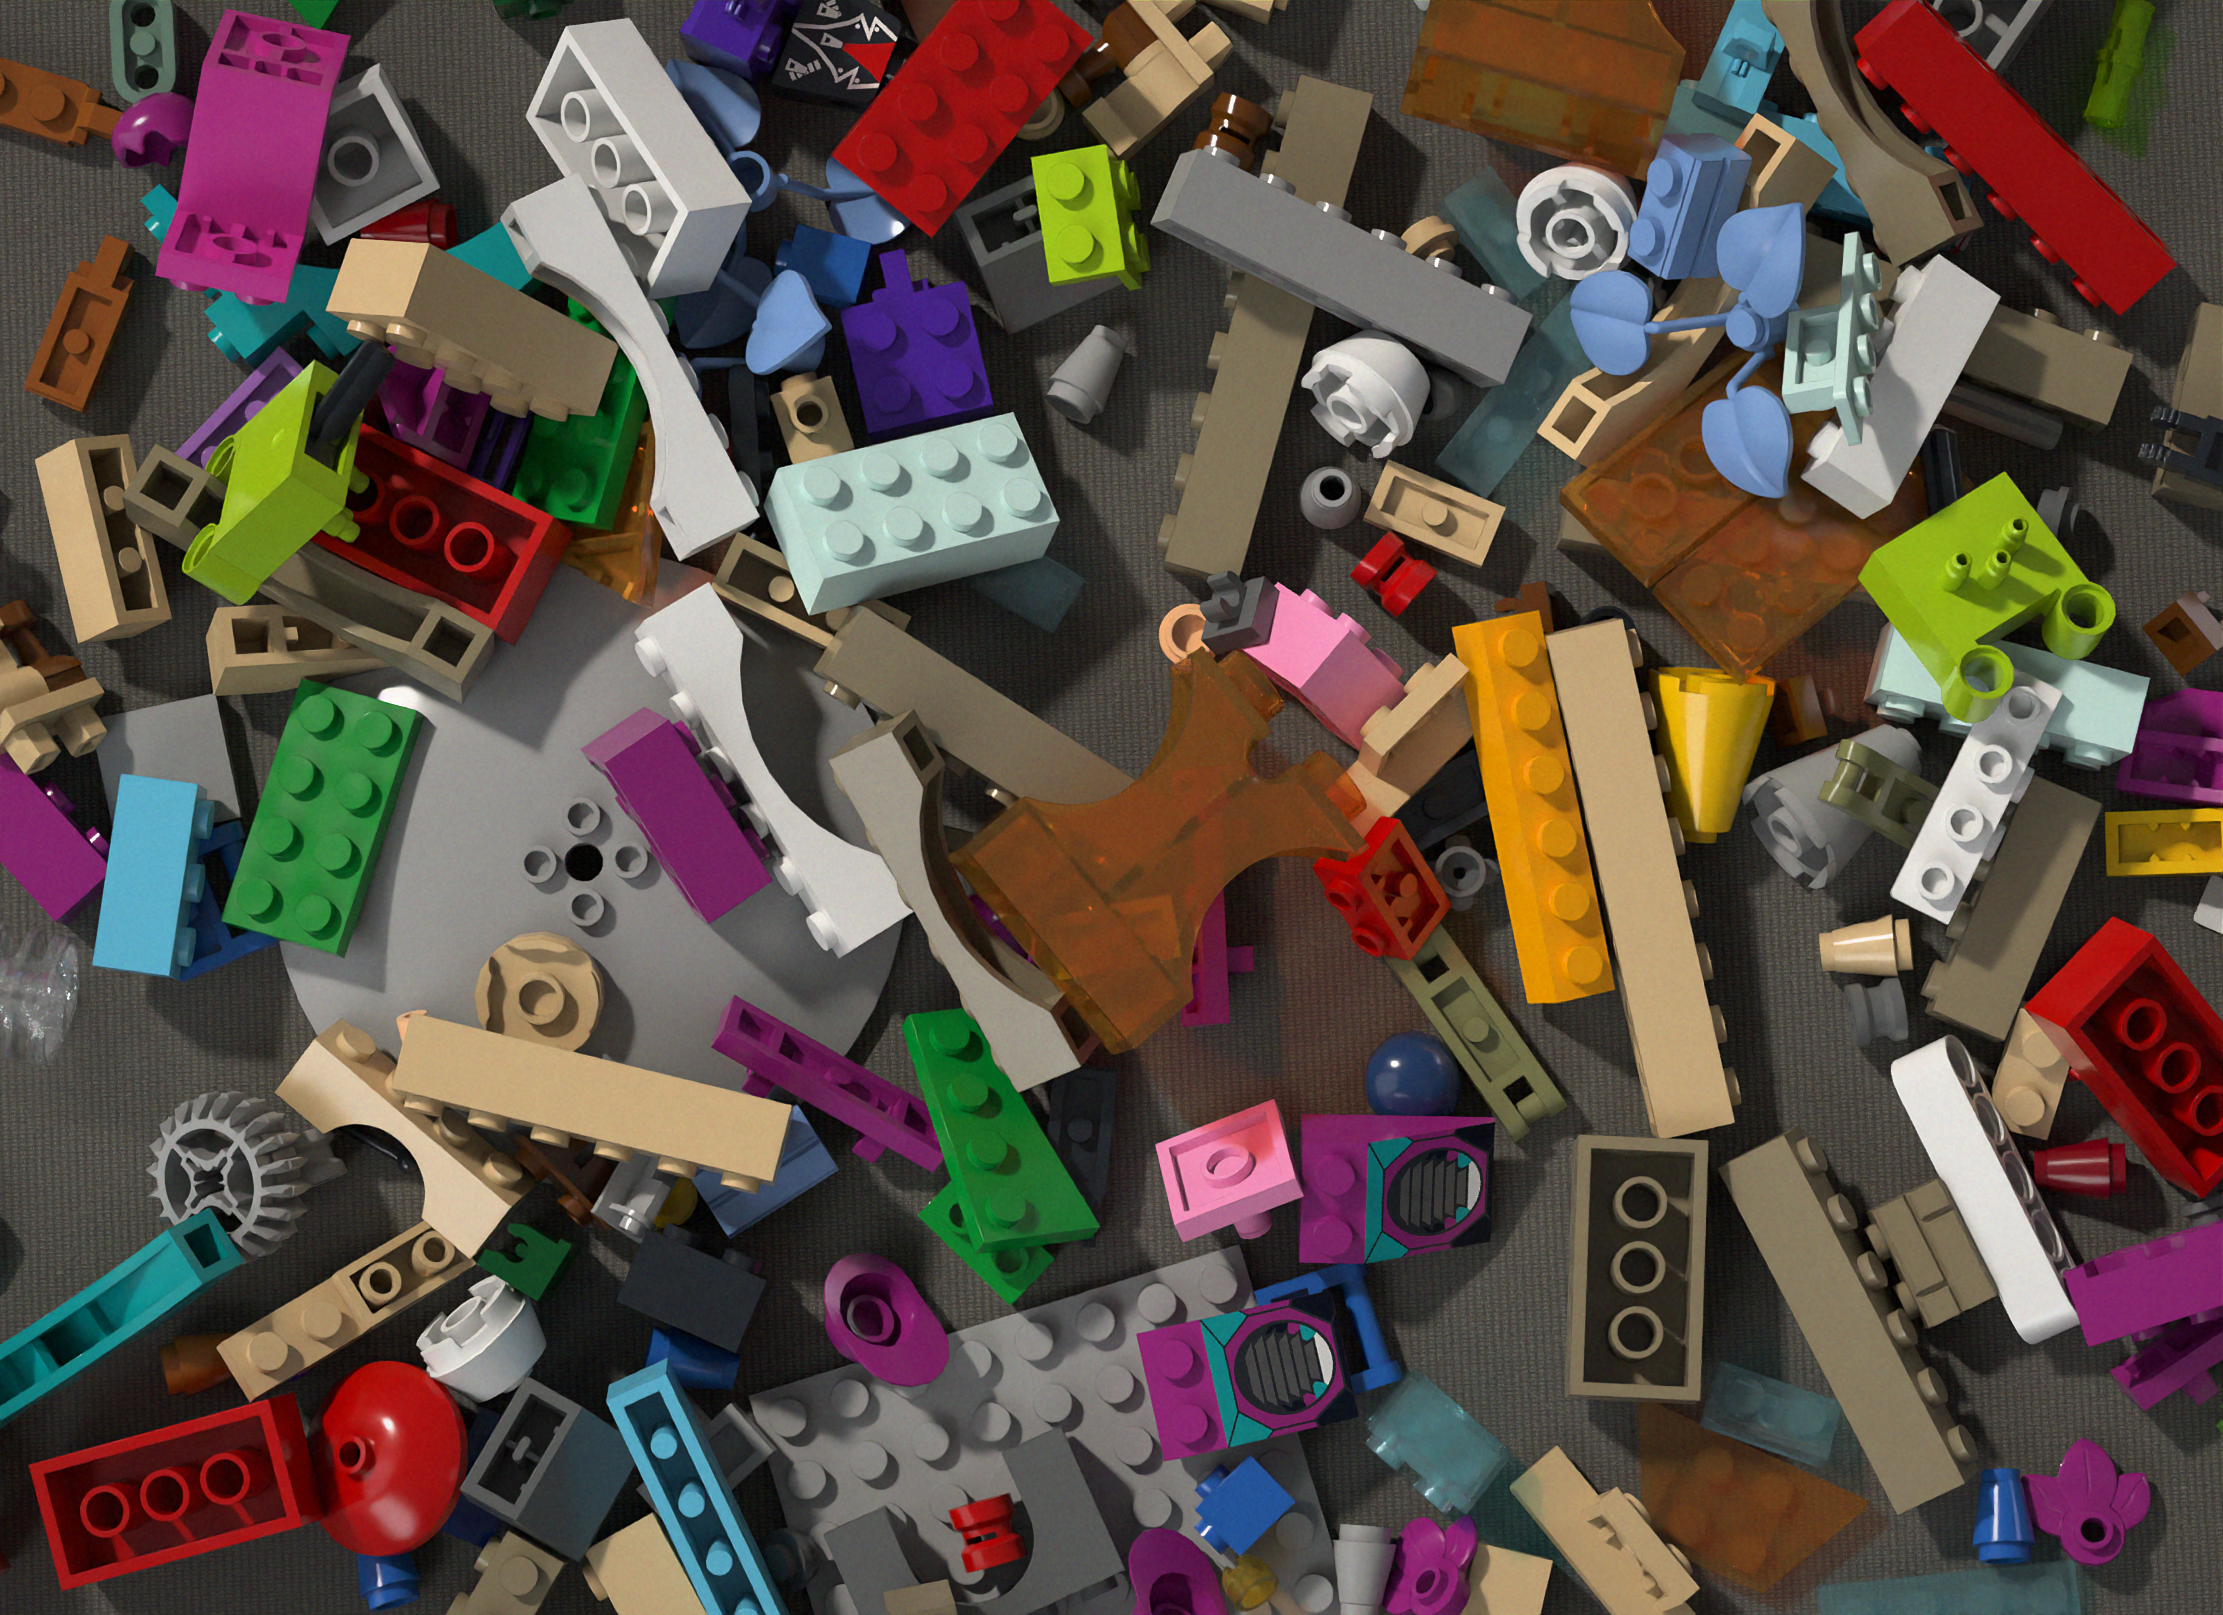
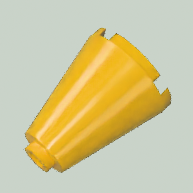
M1659 667L1658 671L1654 669L1648 670V691L1652 698L1657 719V729H1654L1657 755L1663 754L1671 782V792L1662 793L1667 819L1672 817L1678 818L1684 841L1715 843L1717 833L1729 832L1731 830L1744 786L1746 785L1776 695V680L1744 672L1743 683H1738V677L1724 674L1725 670L1712 668Z

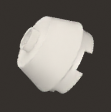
M1592 159L1575 160L1539 174L1524 188L1517 205L1516 218L1519 230L1517 243L1522 255L1531 267L1546 278H1549L1550 274L1554 273L1566 279L1583 280L1601 271L1621 270L1631 260V257L1627 255L1630 243L1629 233L1633 222L1638 217L1633 188L1617 169L1609 164Z
M1371 329L1363 330L1318 352L1312 360V368L1303 377L1301 383L1302 387L1313 391L1318 401L1311 409V412L1322 427L1347 447L1355 439L1371 446L1374 458L1385 457L1396 446L1404 445L1411 440L1430 391L1428 376L1418 359L1393 337Z
M495 1275L469 1288L468 1290L474 1297L460 1305L448 1317L441 1311L426 1327L416 1343L422 1351L420 1354L424 1358V1362L428 1365L426 1371L430 1372V1377L476 1403L487 1401L502 1392L508 1393L517 1388L524 1378L531 1374L532 1366L539 1359L546 1346V1340L530 1297Z

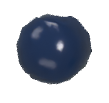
M1416 1030L1392 1034L1370 1054L1365 1073V1092L1368 1105L1376 1115L1449 1116L1454 1113L1460 1096V1069L1453 1054L1438 1037Z

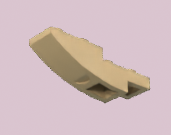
M424 1220L337 1271L330 1279L221 1342L216 1348L251 1403L294 1376L303 1374L388 1322L472 1268L476 1263L473 1258L469 1259Z

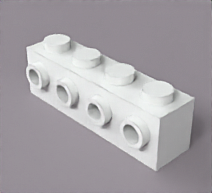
M1940 254L1918 268L1910 265L1901 273L1889 293V297L1895 303L1887 317L1882 316L1879 318L1878 331L1870 333L1876 359L1875 373L1867 374L1872 393L1873 413L1872 415L1864 416L1862 444L1848 445L1836 409L1830 421L1828 419L1823 421L1815 430L1805 448V452L1810 454L1811 457L1800 477L1861 519L1872 515L1892 502L2001 296Z

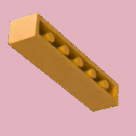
M1539 610L1452 627L1457 657L1470 669L1464 685V691L1527 1003H1560L1615 990Z

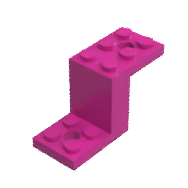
M225 9L202 64L177 209L159 252L155 276L168 278L171 284L187 291L202 292L210 287L233 292L237 299L252 305L266 306L271 305L274 301L285 304L307 239L333 97L347 59L351 36Z

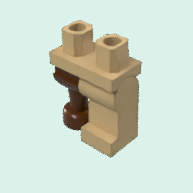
M1126 0L1113 12L1111 11L1105 19L1102 37L1072 65L1056 85L1063 100L1076 112L1093 98V92L1089 85L1116 66L1126 75L1128 79L1104 99L1100 97L1082 112L1083 122L1087 129L1101 145L1107 144L1119 161L1126 160L1127 162L1194 102L1198 96H1201L1214 85V72L1223 65L1234 51L1232 42L1213 21L1188 42L1176 29L1174 24L1196 7L1195 0Z
M19 599L0 608V755L8 752L25 776L43 770L53 763L61 752L51 736L58 734L70 754L76 758L95 750L108 732L93 708L105 693L96 678L87 679L81 668L82 663L75 657L67 655L51 656L32 632L38 623L35 613L25 599ZM6 647H11L21 667L17 668V663L15 662V660L13 659V657L11 656Z

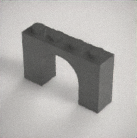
M1062 1425L1003 1451L1002 1456L1032 1522L1034 1533L1032 1558L1023 1576L1005 1593L982 1602L954 1601L957 1615H1057L1060 1612L1055 1602L1079 1591L1083 1602L1118 1587L1119 1585L1114 1575L1124 1571L1125 1565ZM885 1505L823 1534L859 1615H887L883 1592L925 1584L915 1572Z

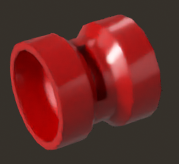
M1390 530L1362 559L1349 577L1363 590L1373 589L1381 597L1382 607L1394 618L1398 619L1426 589L1438 572L1425 560H1414L1407 554L1405 542ZM1398 562L1399 564H1401L1399 568L1384 583L1382 579L1389 573V571L1396 565V563Z
M1010 1492L948 1510L953 1529L962 1534L965 1547L961 1553V1558L966 1573L997 1566L1028 1555L1023 1536L1014 1531L1011 1519L1016 1510ZM996 1531V1537L982 1540L981 1535Z

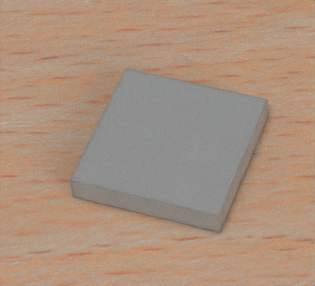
M212 693L100 718L108 734L96 750L112 828L121 773L199 784L208 789L206 800L214 801L215 803L213 825L244 819L219 696H214Z

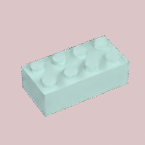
M1013 412L778 468L764 503V509L809 616L1043 558L1060 522Z
M1889 621L1883 626L1880 631L1863 702L1878 705L1876 715L1882 718L1914 724L1915 717H1925L1940 721L1938 731L1966 739L1974 723H1964L1955 719L1946 711L1941 701V688L1893 624ZM1998 640L1990 645L2000 649L2007 655L2013 667L2063 691L2032 755H2038L2039 749H2050L2064 753L2062 761L2064 764L2089 771H2100L2101 765L2110 766L2112 763L2132 753L2150 678L2081 660L2064 659L2054 653L2003 640ZM1965 676L1968 684L1975 690L1989 692L1987 685L1981 679L1974 676Z

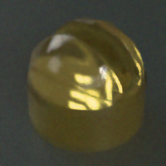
M1241 1555L1236 1557V1561L1239 1564L1238 1567L1233 1570L1231 1567L1226 1566L1223 1569L1221 1583L1226 1596L1239 1612H1248L1258 1608L1273 1596L1278 1589L1279 1579L1270 1566L1260 1557Z

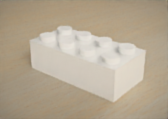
M630 18L566 26L527 111L526 119L564 177L579 171L586 185H594L601 193L609 212V219L606 220V223L617 243L624 242L631 250L639 269V276L635 279L646 300L709 290L751 206L752 200Z

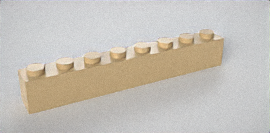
M1613 618L1544 634L1579 811L1651 1132L1657 1138L1667 1139L1735 1123L1731 1106L1741 1104L1740 1090L1733 1067H1722L1718 1044L1727 1042V1033L1719 1005L1709 1006L1704 981L1713 979V970L1705 942L1695 944L1690 919L1699 917L1698 902L1691 879L1681 881L1676 856L1685 854L1684 839L1678 818L1672 817L1667 819L1662 793L1671 792V782L1663 754L1653 756L1648 731L1657 729V719L1649 691L1639 693L1634 668L1643 666L1642 651L1635 628L1625 630L1623 619Z

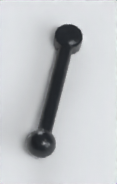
M356 1124L337 1127L340 1131L396 1161L401 1172L414 1174L420 1169L408 1149L403 1151Z

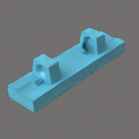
M1735 0L1691 100L1693 103L1745 125H1748L1755 115L1785 46L1778 29L1765 16L1761 0Z

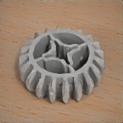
M235 1090L226 1093L214 1091L199 1096V1099L184 1102L180 1107L175 1108V1116L168 1117L166 1121L159 1124L163 1137L158 1138L157 1141L149 1145L159 1158V1161L154 1162L145 1170L157 1178L158 1187L149 1197L161 1200L164 1207L157 1221L172 1222L175 1226L210 1208L243 1258V1264L256 1261L258 1257L272 1254L278 1248L283 1247L282 1240L289 1239L292 1234L298 1231L294 1219L300 1218L303 1213L308 1211V1208L298 1195L305 1193L312 1186V1184L300 1177L299 1169L309 1159L296 1155L293 1147L301 1134L285 1133L283 1131L286 1114L275 1111L269 1113L267 1099H258L257 1097L249 1099L247 1092ZM219 1131L227 1135L234 1143L232 1144L229 1140L222 1141L215 1132ZM225 1212L228 1216L235 1214L243 1224L236 1223L223 1213Z

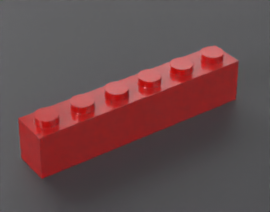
M1893 0L1854 36L1858 51L1862 56L1856 62L1861 72L1879 90H1884L1890 84L1906 100L1899 108L1909 121L1924 135L1933 128L1949 144L1943 152L1950 162L1965 177L1970 178L1977 172L1992 187L1986 193L1991 203L2009 221L2012 222L2020 216L2035 231L2029 236V239L2050 263L2055 265L2059 260L2063 259L2077 273L2071 281L2094 307H2099L2105 301L2118 316H2121L2177 265L2168 245L1927 0Z

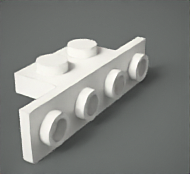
M2014 667L2012 686L1997 709L1987 720L1973 724L1891 889L1890 894L1892 898L1946 925L1949 924L1980 859L1982 858L1989 862L2003 838L2006 827L1998 823L2009 801L2018 804L2033 777L2035 770L2027 765L2063 691Z

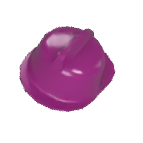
M863 1252L847 1255L832 1266L824 1281L825 1329L831 1344L841 1355L853 1362L861 1363L873 1376L891 1385L905 1387L925 1385L943 1373L950 1357L949 1340L941 1323L918 1294L911 1280L898 1265L883 1256Z
M1158 1527L1144 1531L1132 1543L1128 1563L1130 1578L1137 1600L1131 1615H1228L1216 1575L1206 1555L1192 1540L1175 1530Z

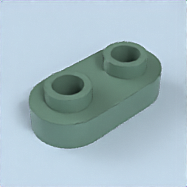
M112 0L109 8L112 76L118 93L130 105L154 93H177L180 83L176 10L172 0ZM143 8L154 9L155 19L149 26L139 27L135 25V15L139 10ZM146 70H155L159 74L157 84L150 89L140 88L138 86L140 74Z

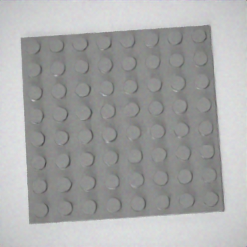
M1240 1245L1231 1246L947 1334L946 1336L949 1340V1360L943 1373L929 1384L916 1387L891 1385L873 1376L861 1363L857 1362L750 1395L749 1400L758 1428L777 1448V1451L768 1458V1462L788 1528L800 1530L808 1534L814 1541L819 1553L818 1572L806 1586L814 1615H859L823 1534L884 1505L915 1572L924 1583L948 1579L954 1601L970 1603L990 1600L1012 1588L1023 1576L1031 1561L1034 1548V1533L1030 1516L1002 1456V1452L1060 1425L1063 1427L1121 1556L1125 1570L1114 1575L1119 1586L1104 1594L1083 1602L1078 1591L1056 1601V1606L1060 1612L1057 1615H1131L1137 1600L1130 1578L1128 1563L1131 1546L1144 1531L1158 1527L1181 1533L1192 1540L1206 1555L1216 1575L1228 1615H1340L1341 1603L1339 1602L1334 1549L1298 1432L1164 1461L1136 1334L1257 1307L1258 1304ZM1249 1453L1296 1502L1241 1556L1231 1547L1227 1548L1220 1555L1194 1528L1202 1519L1193 1508L1202 1499L1194 1489L1219 1464L1222 1463L1231 1471ZM1010 1492L1016 1510L1011 1519L1014 1531L1023 1536L1028 1555L997 1566L966 1573L961 1558V1553L965 1547L962 1534L953 1529L948 1510ZM996 1531L981 1535L982 1540L997 1536Z

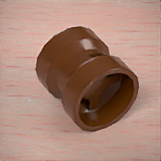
M1219 92L1210 109L1211 124L1208 130L1199 132L1192 150L1198 148L1203 150L1206 145L1218 147L1240 159L1238 168L1250 173L1256 161L1253 150L1258 140L1267 137L1274 122V117L1252 102L1232 94Z

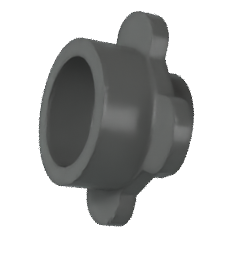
M1463 835L1449 837L1445 842V851L1435 861L1426 862L1452 904L1450 908L1455 911H1466L1471 908L1474 902L1473 896L1483 885L1492 884L1498 875L1495 862L1491 859H1483L1478 852L1471 848L1470 840ZM1456 867H1462L1465 870L1464 878L1457 879L1454 877L1453 871Z

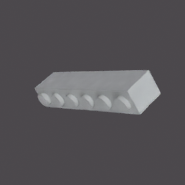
M1206 145L1203 150L1198 148L1179 156L1150 225L1363 330L1371 329L1383 332L1403 344L1412 354L1442 369L1450 370L1457 376L1481 388L1505 383L1533 317V314L1515 306L1517 301L1515 295L1494 285L1482 284L1481 288H1478L1460 279L1463 271L1446 260L1428 256L1426 261L1406 252L1407 242L1392 233L1380 229H1372L1370 234L1350 224L1352 215L1338 206L1323 201H1317L1314 206L1294 196L1296 187L1284 179L1262 173L1260 178L1239 169L1240 159L1223 149Z

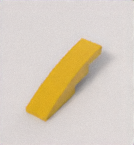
M2223 808L2105 812L2106 876H2223Z

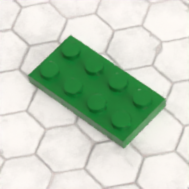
M679 295L653 299L662 309L669 330ZM568 297L565 316L618 344L614 336L590 311ZM620 345L595 416L568 414L566 421L561 422L548 419L536 413L534 415L533 426L520 471L516 477L512 496L555 517L564 524L612 531L648 406V400L635 368Z
M301 678L220 921L229 926L345 959L425 715L415 709Z

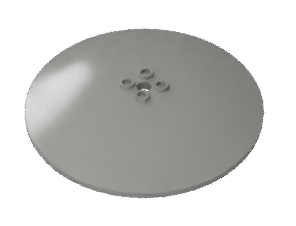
M566 551L561 557L515 647L494 637L495 652L463 705L394 666L334 679L330 684L331 687L415 709L425 715L405 773L345 959L285 941L279 942L284 964L298 1001L317 1036L343 1018L351 1026L366 1032L373 1039L376 1047L397 1065L402 1041L396 1018L402 1014L415 1010H426L429 1017L485 1030L478 1019L474 995L480 970L502 944L520 934L547 931L569 937L588 951L603 975L606 1002L600 1024L584 1045L574 1051L576 1053L750 1095L741 1089L746 1080L748 1068L711 1048L722 1011L732 997L736 995L846 1057L871 1018L890 976L902 934L904 919L839 959L832 948L827 951L824 950L813 937L806 922V918L811 915L798 893L791 896L782 887L772 868V863L777 859L765 840L761 839L771 857L763 866L773 881L712 923L707 924L695 916L650 851V844L631 815L628 814L626 816L615 800V797L618 795L598 764L595 763L591 766L580 750L643 707L669 719L672 725L678 721L669 704V698L674 695L661 674L653 677L640 661L635 650V644L639 642V639L634 632L647 618L707 582L712 585L716 577L715 575L699 568L655 556L621 551ZM721 600L743 635L740 662L742 702L752 739L769 773L791 802L818 826L850 845L880 855L870 845L865 831V824L851 799L846 798L837 787L834 779V769L828 761L852 736L875 726L865 706L860 701L857 708L853 710L822 691L828 680L813 671L824 653L821 648ZM693 729L691 733L702 750L694 759L708 778L712 774L703 757V754L708 749L696 730ZM727 784L725 786L737 805L729 810V813L742 832L746 829L738 814V808L742 804L730 784ZM582 845H591L598 848L603 857L601 872L590 881L575 880L567 869V860L570 853ZM775 1085L765 1098L768 1100L779 1098L784 1104H789L796 1099L800 1106L805 1102V1100L778 1085ZM447 1107L449 1110L460 1113L468 1120L469 1112ZM507 1122L505 1132L493 1131L472 1125L474 1131L498 1152H503L511 1157L519 1149L506 1136L510 1132H514L527 1137L532 1132L530 1127ZM587 1141L589 1144L572 1160L579 1168L594 1153L596 1143ZM604 1158L614 1169H616L620 1162ZM522 1169L525 1175H527L532 1181H535ZM547 1177L542 1181V1183L553 1184Z

